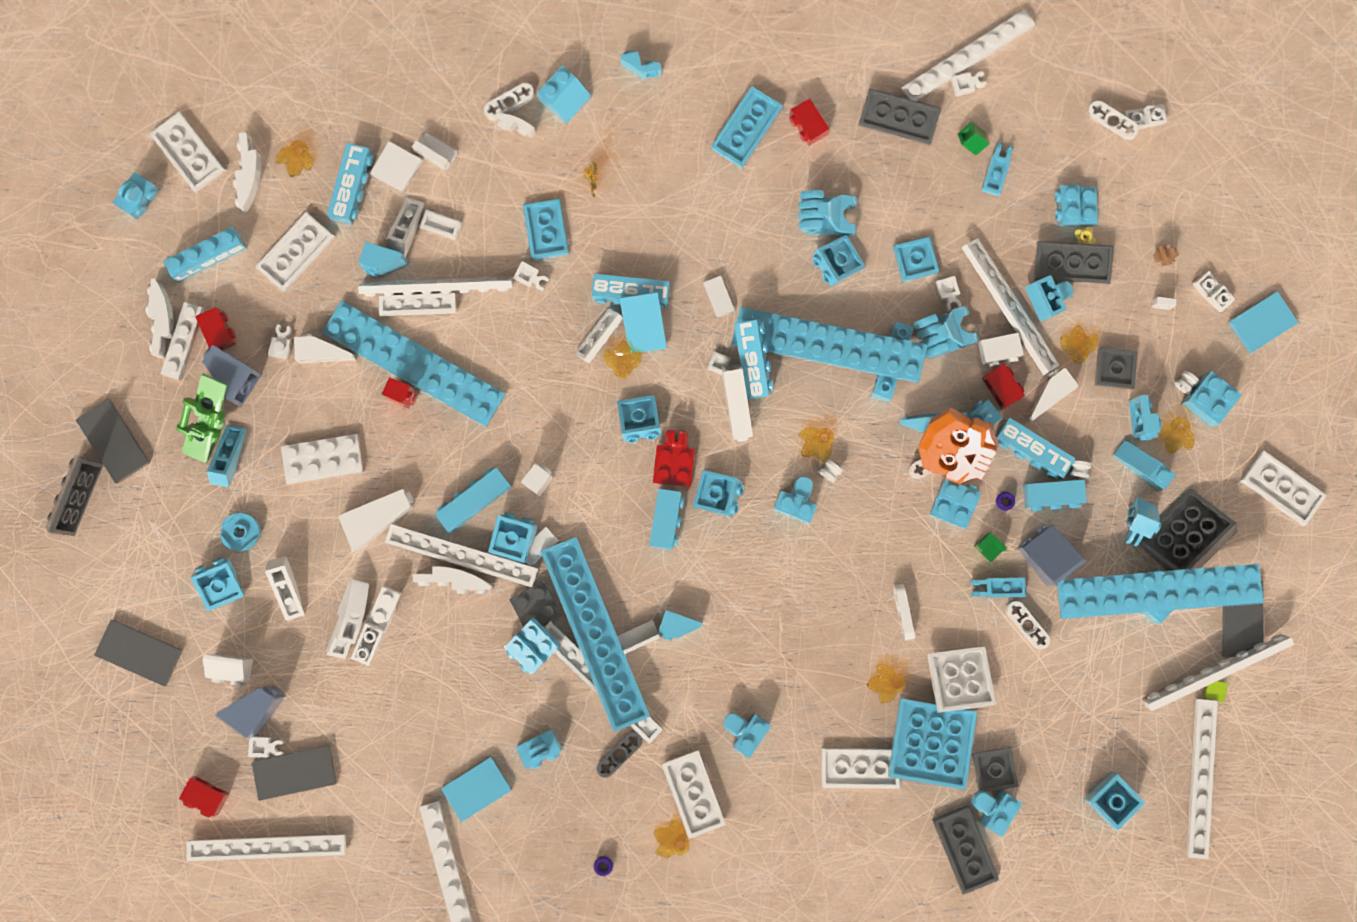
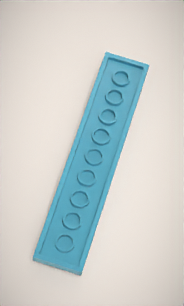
M342 300L322 332L327 337L485 427L490 423L506 395Z
M743 307L739 309L737 322L760 318V322L764 323L765 334H763V340L767 342L769 353L915 383L920 382L928 344ZM734 330L733 339H732V343H731V344H732V345H735V346H738V345H737V339H736V333H735V330Z
M577 537L541 550L540 553L613 733L649 718V712Z
M1259 563L1064 579L1057 584L1060 619L1264 603Z

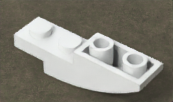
M244 132L239 133V140H237L238 150L241 151V158H239L241 170L235 171L233 184L235 189H237V195L235 196L236 206L243 212H248L259 186L261 155L252 149L251 137Z
M151 279V284L148 285L149 303L146 304L147 316L154 320L151 326L153 340L150 342L149 349L151 355L157 358H165L167 339L172 340L175 331L173 309L162 283L156 279Z
M433 566L432 574H413V582H418V586H430V582H438V586H449V582H452V590H457V594H469V590H476V594H488V590H493V586L487 581L458 569Z
M350 578L337 612L339 616L325 652L327 655L346 659L351 643L355 644L366 608L369 583Z
M386 586L381 588L368 622L365 623L352 654V659L367 666L371 664L396 612L395 608L402 593Z

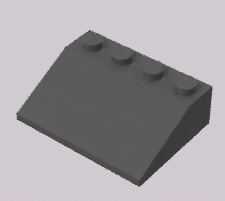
M78 455L71 459L67 476L61 482V491L54 499V508L47 516L46 529L48 532L75 536L103 464Z
M1190 489L1160 518L1161 527L1159 531L1154 533L1151 539L1143 536L1139 544L1166 571L1202 568L1237 533V523L1193 489Z

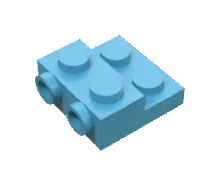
M1061 185L1055 191L1054 198L1055 202L1058 203L1055 218L1058 220V226H1096L1098 224L1096 187Z
M847 235L817 249L812 254L814 266L821 269L823 281L827 284L829 283L831 287L866 267Z
M655 395L617 401L623 441L636 443L641 438L654 440L661 435Z
M1140 395L1129 400L1133 438H1140V441L1157 438L1162 428V421L1158 417V413L1150 414L1152 403L1148 399V395Z
M703 470L693 507L732 518L733 514H737L739 509L737 499L738 496L743 494V481L735 477Z
M944 479L929 515L967 529L981 492L977 491L978 487L970 484L963 486Z
M505 512L504 515H497L488 552L526 563L530 546L534 543L538 525L533 523V519L523 517L520 520L516 518V514Z
M223 557L217 558L212 562L213 565L208 567L205 565L198 566L191 575V580L207 611L245 595L229 558L225 560Z
M532 618L505 648L507 649V655L511 659H516L521 664L520 667L524 672L532 675L561 644L535 618Z

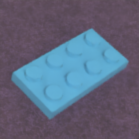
M751 86L711 146V150L743 169L782 110L783 105Z

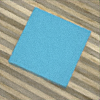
M930 236L893 245L902 282L940 272Z

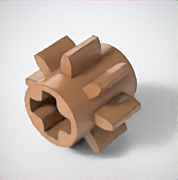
M1171 244L1157 247V252L1153 254L1155 263L1159 262L1161 266L1175 263V258L1179 256L1177 247L1173 248Z

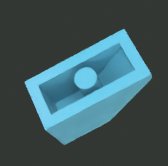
M666 610L658 632L662 633V638L672 641V638L677 639L700 628L702 623Z

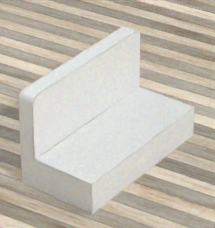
M428 133L425 134L420 143L415 141L412 146L415 153L445 171L448 170L458 155L456 150Z
M653 620L617 636L625 654L661 638Z

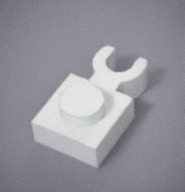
M970 72L953 76L951 82L955 96L972 93L975 91V86L977 88L985 87L987 82H979L978 78L983 77L984 72H978L974 77H971Z
M523 261L513 279L529 288L532 283L535 284V287L540 291H543L544 288L539 285V281H549L545 276H537L539 270Z
M955 276L936 281L940 299L947 300L945 305L947 312L951 311V303H954L956 308H960L961 302L955 297L960 295Z
M278 324L276 326V333L278 335L277 338L271 337L268 356L288 360L292 341L287 340V337L291 335L292 328L287 326L286 332L281 333L282 326Z
M271 737L249 738L248 757L268 758L270 757V752L277 756L282 755L284 751H278L276 746L277 744H284V741L277 740L271 743Z

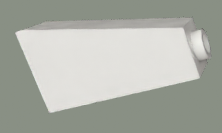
M739 364L729 365L727 368L722 366L720 367L732 437L734 440L737 439L738 442L749 440L748 437H753L743 369Z
M401 489L338 516L352 552H358L388 529L391 524L393 525L413 509L411 503H414L410 492L407 493L406 490Z

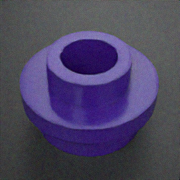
M1001 492L996 497V505L1000 510L1008 511L1014 507L1015 498L1010 492ZM1003 498H1006L1008 500L1007 505H1004L1002 503Z
M600 856L595 860L594 871L599 876H607L612 872L613 862L609 857ZM602 862L607 864L606 869H601L600 864Z

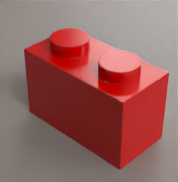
M810 98L790 110L789 120L793 127L796 126L798 128L801 140L804 143L807 142L808 146L828 135L830 129Z
M214 307L195 316L209 348L214 345L223 351L236 345L234 340L236 334L232 327L229 328L227 324L229 319L224 310L222 311Z
M1005 363L982 377L1001 410L1025 396L1023 386L1016 382L1012 369L1006 366Z
M389 377L381 393L386 399L408 409L410 405L413 406L417 399V392L411 386Z
M193 776L186 783L179 800L183 801L184 806L191 809L196 808L200 810V814L211 818V816L219 815L230 793L197 776Z

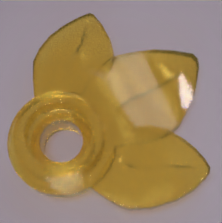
M296 140L291 143L290 147L282 148L278 152L275 162L286 164L289 176L294 177L299 175L303 168L306 170L312 169L313 157L308 153L306 143ZM298 148H302L300 153H296Z
M592 160L591 164H588L587 168L584 169L585 179L589 181L591 195L595 197V189H597L595 181L598 180V168L596 162Z
M1079 325L1073 328L1070 337L1061 336L1063 350L1068 352L1070 358L1076 363L1086 361L1089 353L1095 351L1098 346V335L1094 334L1087 337ZM1076 351L1081 352V357L1076 355Z
M622 340L616 346L615 351L604 350V361L607 366L613 368V372L618 378L629 377L632 369L638 367L641 363V352L632 353L630 345L625 340ZM621 365L626 367V371L623 373L619 371Z
M1177 417L1171 423L1162 425L1160 433H1158V438L1165 439V447L1169 454L1177 452L1182 446L1187 450H1191L1194 446L1195 436L1190 431L1189 421L1184 417ZM1179 424L1184 425L1182 430H1178Z
M808 427L798 434L805 441L801 451L803 457H814L817 455L821 462L830 457V445L834 441V434L831 430L827 428L818 430L814 427ZM821 435H826L828 440L822 441Z
M878 664L876 665L878 675L869 680L867 687L876 693H880V703H889L894 700L897 693L905 689L906 680L902 675L895 673L891 666ZM897 679L899 686L894 687L892 683Z
M671 819L669 828L660 827L654 830V836L660 844L655 852L657 855L669 858L674 854L684 855L689 850L690 844L685 837V828L680 821ZM681 841L684 845L682 848H677L676 843Z

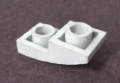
M1164 104L1146 106L1143 109L1125 110L1123 112L1124 116L1138 125V129L1167 123ZM1130 126V128H1126V127H1125V129H1126V131H1128V130H1133V127H1131V126Z
M497 113L495 115L498 122L497 125L504 131L508 129L512 133L516 129L522 136L525 137L527 135L529 138H532L536 133L532 125L518 117L504 113Z
M1205 271L1192 283L1199 293L1219 312H1222L1235 300L1224 285H1220L1210 271Z

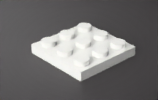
M985 646L927 654L938 713L996 705Z

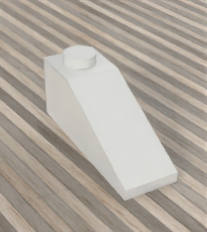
M406 198L387 236L388 249L400 252L406 257L424 208L423 202Z
M300 334V337H294L295 360L299 363L356 361V356L352 353L312 336V334Z
M1057 368L1049 374L1050 379L1045 382L1027 418L1029 422L1079 387L1066 368L1061 371Z
M283 556L267 561L265 572L285 620L305 615L295 577L287 557Z

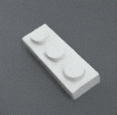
M608 308L575 354L590 363L612 332L618 327L623 317Z

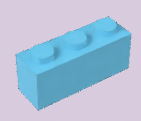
M1085 480L1023 485L1025 508H1031V511H1043V507H1050V510L1062 509L1064 505H1069V509L1081 508V504L1087 503Z
M658 489L649 547L672 550L673 546L677 547L678 535H675L676 527L680 528L681 522L678 510L679 508L683 509L684 497H681V492Z

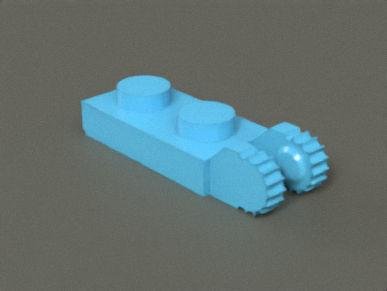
M1000 142L997 143L994 154L991 157L981 189L983 192L998 197L1004 185L1013 151V146L1009 145L1006 149L1005 157L999 156L1002 148V143Z
M1026 578L971 580L973 585L986 584V592L974 591L971 592V597H1026Z

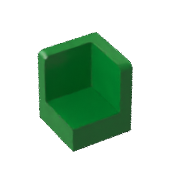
M972 121L957 133L961 145L974 155H978L990 145L986 133Z
M991 532L987 533L974 546L989 562H992L1001 552L1007 550Z

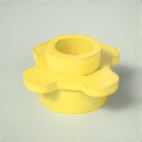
M1091 227L1075 231L1074 235L1076 236L1077 244H1095L1096 239L1093 238V229Z

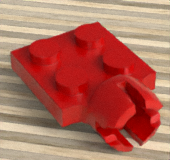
M667 430L665 443L656 446L653 483L691 487L695 449L688 447V433L686 431L679 430V438L676 441V430Z

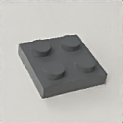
M1099 347L1097 351L1095 386L1135 389L1138 351Z
M544 581L509 599L523 627L532 618H535L543 626L561 616Z
M1011 747L972 753L978 791L990 792L1019 787Z

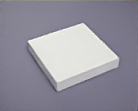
M388 142L370 174L404 193L422 160L397 145Z

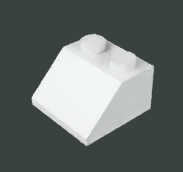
M222 654L203 655L205 677L212 678L211 682L223 683L226 680L231 681V685L243 686V683L250 682L253 659Z

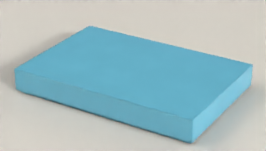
M560 198L523 204L531 259L539 260L569 255Z
M658 291L620 297L629 354L667 349Z
M1277 291L1228 323L1250 354L1299 322Z
M492 756L441 788L461 822L512 790Z

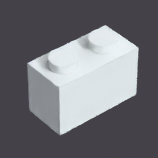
M1019 333L985 339L978 343L982 365H989V367L998 366L1002 361H1007V363L1019 361L1018 358L1024 355Z
M542 463L540 466L534 464L521 483L540 497L554 478L550 475L552 473L551 470Z

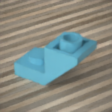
M627 51L620 55L621 65L642 79L661 76L660 62L650 61L641 66L639 52Z

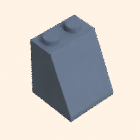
M212 345L211 348L205 351L202 362L213 378L228 384L225 393L227 400L242 407L262 374Z
M1043 525L1036 531V536L1033 538L1027 537L1021 542L1022 546L1018 548L1046 586L1058 584L1086 562L1053 525L1047 527Z
M274 685L272 687H260L217 712L215 716L248 739L258 736L285 696Z

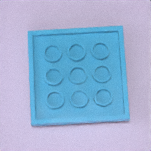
M899 698L888 777L966 790L977 712L962 709L938 713L935 704Z

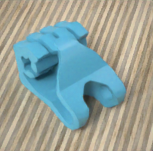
M821 190L801 191L800 199L802 201H799V210L801 211L798 213V218L801 220L799 222V229L805 234L852 236L856 234V224L849 223L843 216V211L857 206V197L849 195L824 197V193Z
M967 306L953 309L949 313L940 316L934 314L914 322L915 329L919 330L916 332L919 340H923L920 343L928 344L926 358L933 359L979 341L976 332L968 333L960 326L962 318L965 315H969Z

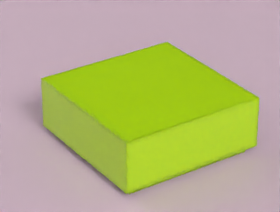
M1216 681L1205 686L1203 698L1224 703L1228 683Z

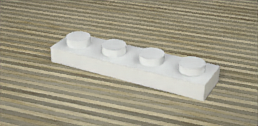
M455 293L379 296L380 316L456 313Z
M186 302L183 303L161 375L178 380L182 379L199 327L195 316L203 313V307Z

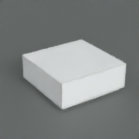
M1156 297L1152 300L1151 307L1170 310L1176 306L1177 299Z
M714 351L707 369L721 374L720 367L724 366V368H727L732 358Z

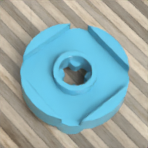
M231 514L221 525L220 538L223 544L231 550L247 551L253 548L261 537V530L257 520L248 514ZM237 528H244L245 531L243 537L236 536V534L238 533V531L236 530Z

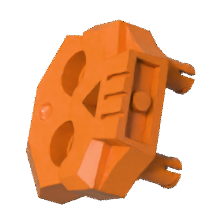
M951 407L931 418L919 444L923 468L932 473L946 475L947 480L958 484L972 478L982 480L996 453L998 440L992 431L993 425L978 418L971 420Z

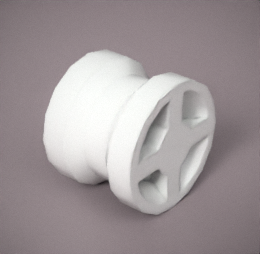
M1183 371L1181 378L1176 380L1174 385L1181 392L1189 395L1193 391L1192 388L1197 386L1200 381L1194 374Z
M828 459L826 466L818 472L825 479L834 483L836 476L841 474L843 470Z
M1074 461L1070 477L1088 480L1090 477L1088 471L1092 464L1084 461Z

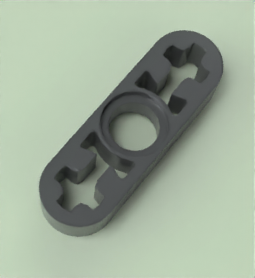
M635 731L628 733L598 763L597 773L603 778L610 777L640 748L642 736ZM630 736L633 738L637 736L638 745L632 744L629 747L632 751L629 753L627 748L621 744L624 742L627 745L630 742ZM617 749L624 750L625 758L617 760L614 757V752ZM611 756V759L618 765L615 767L612 764L609 768V773H602L601 765H607L610 762L607 758Z

